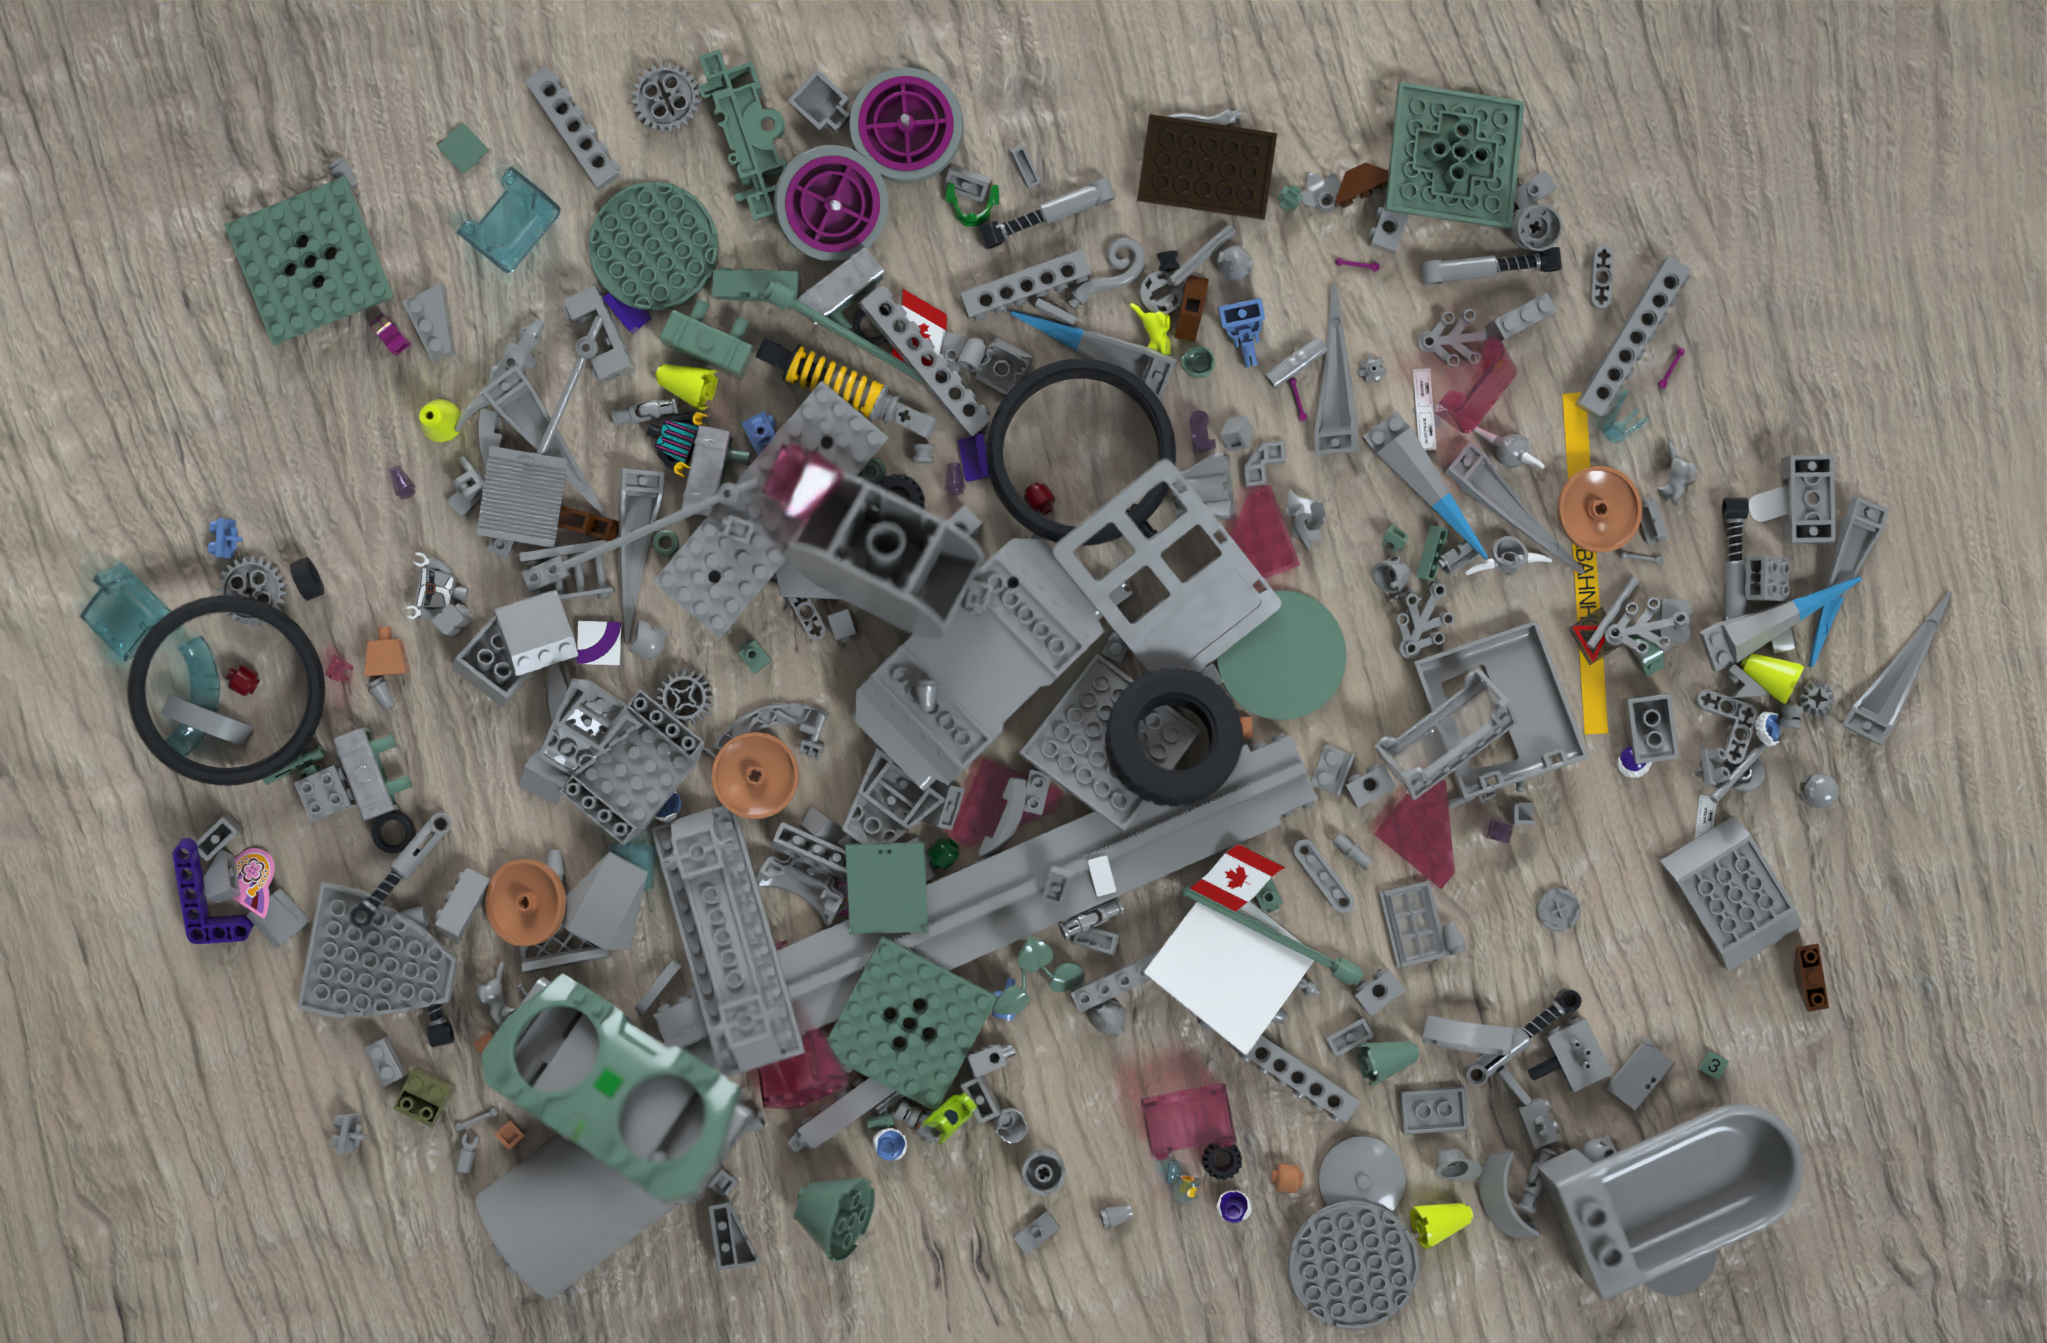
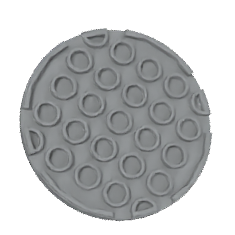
M1343 1201L1320 1209L1300 1227L1290 1247L1288 1271L1295 1295L1315 1318L1338 1328L1364 1329L1390 1319L1389 1317L1398 1310H1401L1408 1302L1418 1279L1419 1257L1409 1230L1393 1213L1369 1202Z

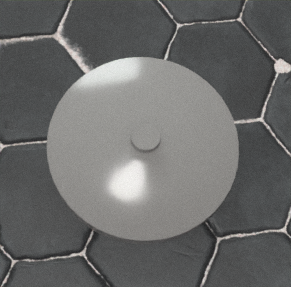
M1357 1135L1337 1142L1328 1150L1320 1164L1318 1183L1321 1195L1328 1206L1343 1201H1364L1376 1204L1392 1212L1402 1199L1406 1177L1399 1156L1388 1144L1375 1137Z

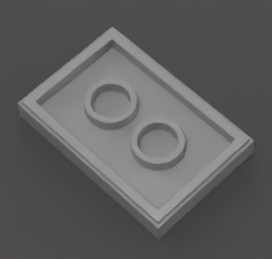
M1465 1086L1400 1091L1404 1135L1469 1130Z

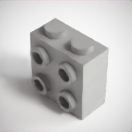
M1746 556L1745 600L1788 602V595L1790 593L1789 558Z
M333 765L294 782L311 823L356 805L352 789L348 787L346 782L347 776L345 771L339 765Z

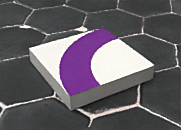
M578 621L577 664L621 665L622 622Z

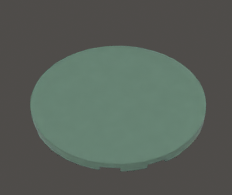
M665 182L638 183L614 194L598 211L589 234L590 261L594 273L602 286L618 301L640 310H669L693 299L709 282L718 259V235L715 224L705 206L688 191Z
M1280 590L1274 591L1281 600L1280 608L1217 657V666L1226 690L1243 708L1264 718L1288 720L1314 712L1332 697L1343 678L1347 653L1342 630L1327 608L1307 595Z

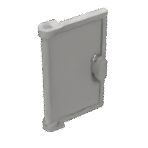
M1646 1037L1612 1080L1604 1086L1606 1091L1615 1094L1635 1112L1675 1064Z

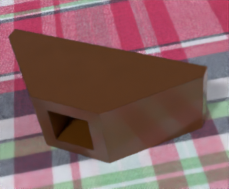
M1363 163L1346 171L1336 195L1335 208L1341 206L1343 209L1353 204V199L1358 197L1364 199L1373 194L1372 190L1379 187L1381 190L1387 188L1388 170Z
M1193 275L1187 277L1174 338L1190 342L1196 341L1209 279Z
M1819 944L1798 946L1795 951L1794 972L1797 989L1806 1011L1828 1009L1829 1003Z

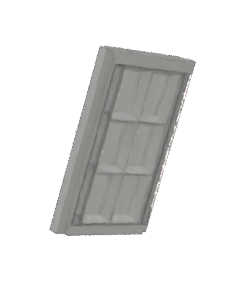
M1430 880L1379 892L1397 968L1448 956Z

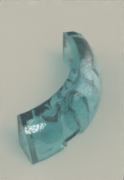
M198 636L178 648L187 663L190 673V702L217 712L220 700V676L217 672L215 657L209 644L203 636ZM180 723L177 729L165 740L173 749L186 757L201 743L206 733Z

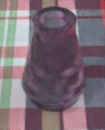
M960 463L947 464L948 469L944 490L947 491L949 496L963 495L966 487Z
M395 466L389 470L396 496H399L400 499H406L416 493L414 489L416 487L401 466Z

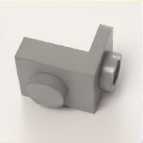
M729 515L728 519H723L720 531L724 532V537L749 544L755 523Z

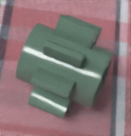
M1294 184L1291 188L1285 185L1277 197V200L1281 202L1279 207L1286 212L1289 208L1295 211L1303 199V196L1299 194L1302 189Z

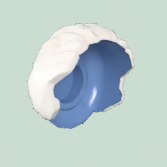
M1768 711L1761 713L1757 717L1754 727L1759 740L1770 747L1779 743L1780 728L1777 723L1778 714Z
M676 791L654 818L665 823L671 822L676 818L682 808L681 797Z
M886 1128L878 1131L873 1137V1148L883 1160H898L906 1153L907 1140L898 1129Z

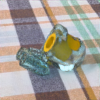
M1171 1160V1163L1168 1164L1165 1179L1168 1184L1174 1182L1173 1195L1178 1202L1191 1203L1196 1199L1197 1187L1201 1185V1179L1183 1175L1179 1166L1180 1162Z

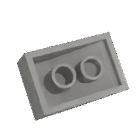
M1660 693L1623 698L1625 722L1635 764L1678 759L1679 751L1671 694Z

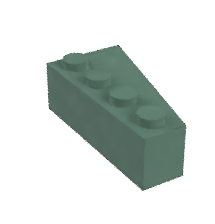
M720 267L719 270H713L712 297L714 300L768 302L762 294L771 280L773 282L777 281L795 291L794 296L797 299L801 296V276L798 271H775L769 269L753 271V269L748 268L732 271V268Z

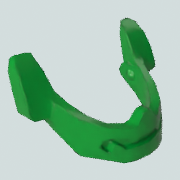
M954 183L947 184L946 202L952 204L954 217L962 225L977 227L989 219L992 206L999 204L998 185H992L986 209L979 215L974 213L966 215L961 212L957 205L958 201L955 196Z

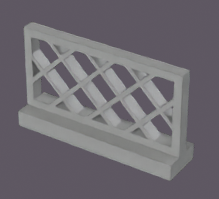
M572 932L564 943L554 937L555 933L546 941L543 947L538 944L535 945L541 950L533 958H527L526 950L529 946H520L521 966L524 973L612 957L611 950H605L597 945L594 946ZM573 935L583 941L580 947L575 950L567 946ZM552 939L562 945L558 952L554 954L545 950Z

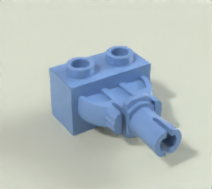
M1255 298L1217 306L1221 328H1225L1228 336L1233 339L1235 348L1239 347L1238 338L1240 340L1244 367H1251L1249 356L1252 366L1258 365L1253 335L1255 343H1259L1262 320H1266L1262 299Z
M765 411L741 423L758 456L777 434L773 428L777 426L771 414L767 416Z

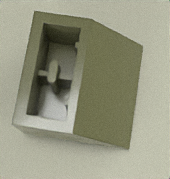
M417 1066L411 1070L393 1109L429 1127H433L446 1107L456 1085Z

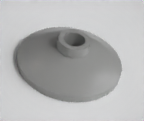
M1732 755V760L1738 758L1739 755ZM1756 759L1743 774L1745 777H1740L1731 788L1738 791H1751L1758 788L1765 779V768L1762 762ZM1724 761L1722 767L1727 768L1731 775L1741 763L1730 765Z

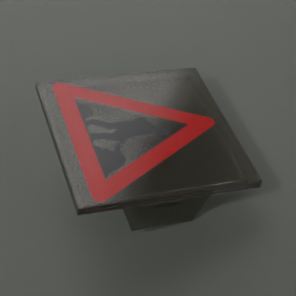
M1603 607L1598 608L1568 628L1589 665L1622 645L1609 644L1605 639L1604 633L1594 649L1586 646L1606 616ZM1617 631L1612 633L1613 636L1619 635Z

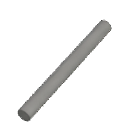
M1631 577L1587 642V647L1590 649L1595 648L1638 584L1639 580L1636 577Z
M1760 742L1730 775L1731 778L1723 782L1712 794L1710 800L1717 803L1768 746Z

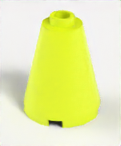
M663 364L661 367H658L655 373V378L660 386L701 411L707 409L708 405L705 404L708 400L712 401L718 384V377L714 376L717 371L711 368Z
M438 399L429 402L421 409L419 414V426L422 433L434 442H446L454 439L459 434V432L455 431V425L461 416L460 410L447 400Z
M1751 653L1750 657H1745L1740 665L1748 676L1775 699L1786 704L1804 669V666L1799 663Z
M1465 1203L1421 1205L1412 1207L1413 1209L1410 1210L1412 1229L1418 1232L1420 1237L1416 1239L1424 1249L1435 1246L1471 1224V1219L1473 1218L1472 1209Z

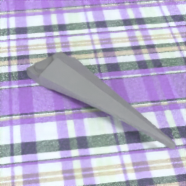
M1333 283L1326 345L1328 351L1325 354L1320 400L1314 430L1315 455L1359 452L1358 419L1337 285Z
M515 365L481 391L492 406L538 450L551 418L529 380L519 367ZM556 429L545 455L568 459L565 479L603 517L607 518L604 509Z
M1469 441L1445 473L1461 486V490L1583 575L1585 573L1584 569L1534 517L1508 485L1489 457Z
M620 469L619 490H617L619 537L656 521L663 495L664 472ZM652 533L620 546L623 634L625 643L629 641L639 587Z
M1952 591L1946 594L1890 665L1855 703L1843 722V727L1883 746L1897 723L1951 599Z

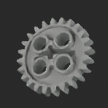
M662 62L659 65V69L651 65L652 72L650 73L644 69L646 76L644 78L637 76L640 84L633 83L637 91L631 92V95L637 98L632 100L631 103L637 106L633 110L634 113H641L638 116L639 121L645 120V127L652 124L654 132L660 127L662 134H664L666 128L669 129L671 134H673V127H677L681 131V124L689 127L687 120H695L692 113L700 112L695 105L702 104L701 100L696 99L701 94L700 91H695L699 85L698 83H692L695 79L694 76L687 77V69L680 72V65L673 69L670 62L667 68H664ZM676 80V87L668 88V81ZM658 81L662 82L663 87L667 95L669 96V101L675 112L674 116L671 115L670 110L664 100V96L659 88ZM651 88L658 90L654 97L647 96V92ZM683 99L686 101L683 108L675 107V103L678 100ZM665 108L666 113L663 116L657 117L655 115L657 109Z
M252 556L251 561L247 557H243V563L239 560H234L236 567L227 565L229 573L221 572L225 579L218 580L222 587L216 588V591L222 592V595L241 596L261 601L262 596L267 594L269 597L268 604L280 611H283L279 606L280 603L287 604L282 599V596L289 594L283 591V588L287 587L288 584L281 583L285 575H277L280 568L272 569L273 562H268L265 565L266 559L261 558L258 562L257 557ZM262 573L265 580L259 585L257 583V576ZM241 577L244 584L242 588L238 589L235 582ZM252 588H255L256 592H254L252 595H249V591H251ZM224 613L226 616L233 614L231 621L239 619V625H244L247 621V625L252 627L255 621L257 626H262V620L240 613Z

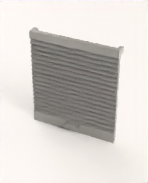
M490 446L476 535L555 548L568 459Z

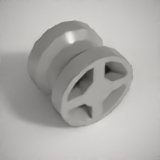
M913 444L912 449L915 451V454L912 457V462L934 463V458L932 457L934 445Z

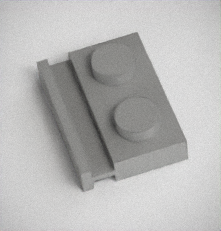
M1325 744L1311 779L1312 785L1340 796L1355 755Z

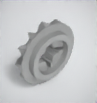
M1820 681L1810 682L1802 688L1799 702L1801 707H1804L1803 710L1813 716L1824 715L1831 710L1835 702L1834 692L1825 683ZM1817 692L1820 697L1825 699V701L1818 702V705L1815 704V700L1809 698V696H1816Z

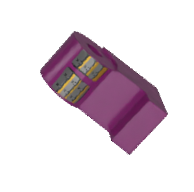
M383 313L369 324L389 351L395 356H398L411 344L396 325Z

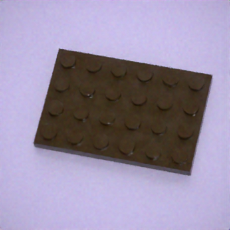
M1149 114L1137 202L1265 220L1277 133Z

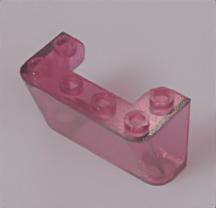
M782 443L762 492L769 498L788 504L789 507L782 505L781 508L788 515L807 520L844 480V477L841 476L843 471L835 468L834 464L829 463V460L823 458V455L810 450L807 453L802 451L803 447L791 443L789 446Z

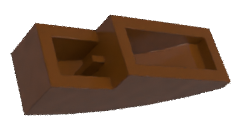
M561 505L558 527L612 541L617 537L619 521Z

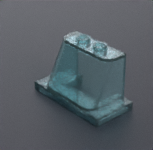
M121 563L94 577L93 581L100 589L79 617L110 649L126 662L134 657L139 644L150 629L171 610L124 563Z

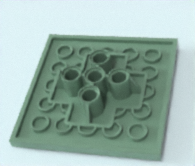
M1399 82L1397 86L1384 211L1510 230L1513 221L1525 102ZM1457 128L1460 129L1461 133L1464 134V136H1460L1457 133ZM1436 146L1441 154L1435 153L1433 147ZM1455 149L1458 150V153L1462 156L1461 158L1455 155ZM1476 152H1477L1478 155L1482 158V161H1480V160H1478V159L1476 158V156H1475V153H1476ZM1453 170H1454V171L1456 172V174L1459 176V179H1456V178L1453 176V174H1452V171H1453Z
M346 176L224 224L270 341L274 346L395 298ZM308 238L307 246L301 248V240ZM331 250H336L337 254L335 255V258L329 260V252ZM316 258L315 266L309 268V260ZM296 266L295 274L289 276V268ZM319 278H324L323 286L317 288L316 281Z
M882 936L823 1045L821 1053L935 1111L942 1103L998 996ZM917 998H922L925 1000V1005L916 1007L913 1002ZM892 1007L896 1010V1013L893 1016H887L884 1010ZM911 1017L915 1020V1023L912 1026H906L903 1021L905 1018ZM926 1027L934 1029V1033L931 1036H925L922 1031ZM901 1036L905 1039V1042L902 1045H896L893 1039Z

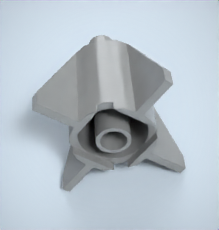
M1223 453L1213 454L1194 466L1179 471L1215 518L1237 519L1233 490L1231 491L1230 455L1223 456ZM1178 479L1173 483L1178 492L1185 489ZM1171 489L1172 499H1177V502H1175L1176 514L1181 515L1186 511V506Z

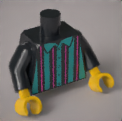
M701 412L674 415L669 420H664L662 428L650 424L646 436L657 439L654 448L658 450V457L664 465L683 478L686 476L682 474V471L685 468L690 470L688 463L694 450L698 425L706 427V424L702 423V418L708 417V415Z

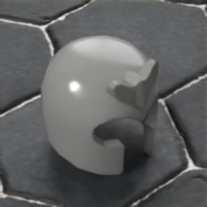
M639 620L636 625L635 640L628 651L644 659L656 658L663 651L666 642L665 637L669 636V633L657 626H654V630H652L649 623Z
M1811 774L1800 782L1806 784V786L1804 787L1805 794L1800 793L1799 796L1809 806L1827 808L1838 799L1839 787L1835 779L1829 775Z
M1606 1134L1605 1138H1595L1588 1141L1582 1148L1581 1153L1592 1163H1596L1618 1152L1615 1150L1609 1134Z

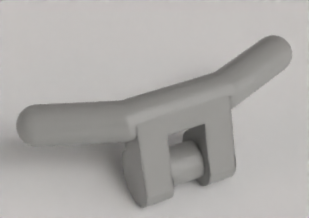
M460 456L458 461L466 473L456 478L453 484L462 491V496L467 501L480 491L483 494L484 481L465 456ZM471 481L473 486L469 487L467 483Z

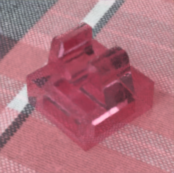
M333 655L325 675L335 681L347 682L349 678L343 675V670L350 669L353 671L354 667L343 658Z

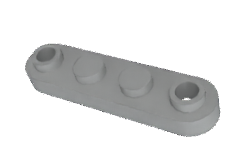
M1307 839L1298 840L1293 846V853L1336 911L1340 913L1351 911L1354 907V898L1311 841ZM1306 846L1308 849L1307 853L1302 854L1300 848ZM1341 898L1346 899V904L1344 906L1339 905V900Z

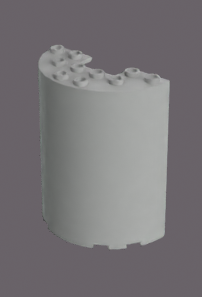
M560 1134L555 1135L478 1193L475 1201L484 1227L494 1242L492 1246L498 1255H503L507 1261L506 1266L512 1273L516 1272L526 1284L545 1299L556 1298L679 1205V1203L669 1206L664 1204Z

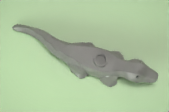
M540 319L535 320L520 331L517 344L511 343L506 346L504 356L498 365L490 368L488 385L515 365L519 367L522 373L536 365V358L530 352L541 339L544 329L543 321ZM483 393L465 408L455 425L456 432L460 431L472 414L480 410V408L482 409L491 404Z

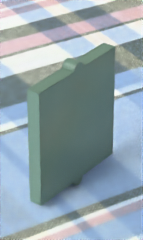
M463 122L452 133L449 132L448 137L437 146L463 174L474 164H478L479 160L489 151Z

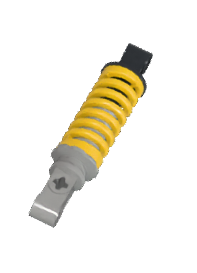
M765 337L763 338L755 357L784 369L782 381H787L791 384H796L800 381L801 389H807L810 386L811 393L822 381L859 413L862 411L863 416L871 423L876 417L883 420L885 424L893 421L920 436L930 439L938 420L899 403V396H893L888 393L889 385H884L874 380L869 386L866 384L867 376H862L859 381L856 379L857 371H852L848 376L845 374L846 366H841L840 370L835 369L836 361H831L828 368H825L823 366L826 357L820 356L817 363L813 362L816 353L810 351L806 358L805 347L800 343L792 352L781 347L782 345ZM908 410V415L911 416V419L902 422L900 413H905Z

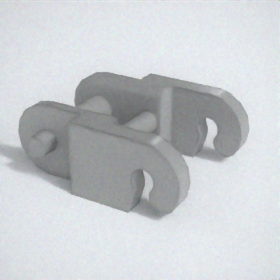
M1407 587L1406 592H1399L1389 602H1393L1398 597L1404 600L1407 593L1414 594L1412 591L1413 587L1410 589ZM1408 607L1407 610L1403 612L1404 614L1409 613Z

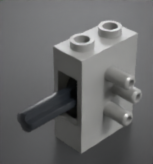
M1579 1016L1567 1020L1568 1024L1562 1027L1557 1025L1547 1030L1548 1033L1544 1037L1554 1057L1528 1069V1074L1533 1081L1560 1068L1569 1089L1575 1093L1613 1074L1587 1019Z

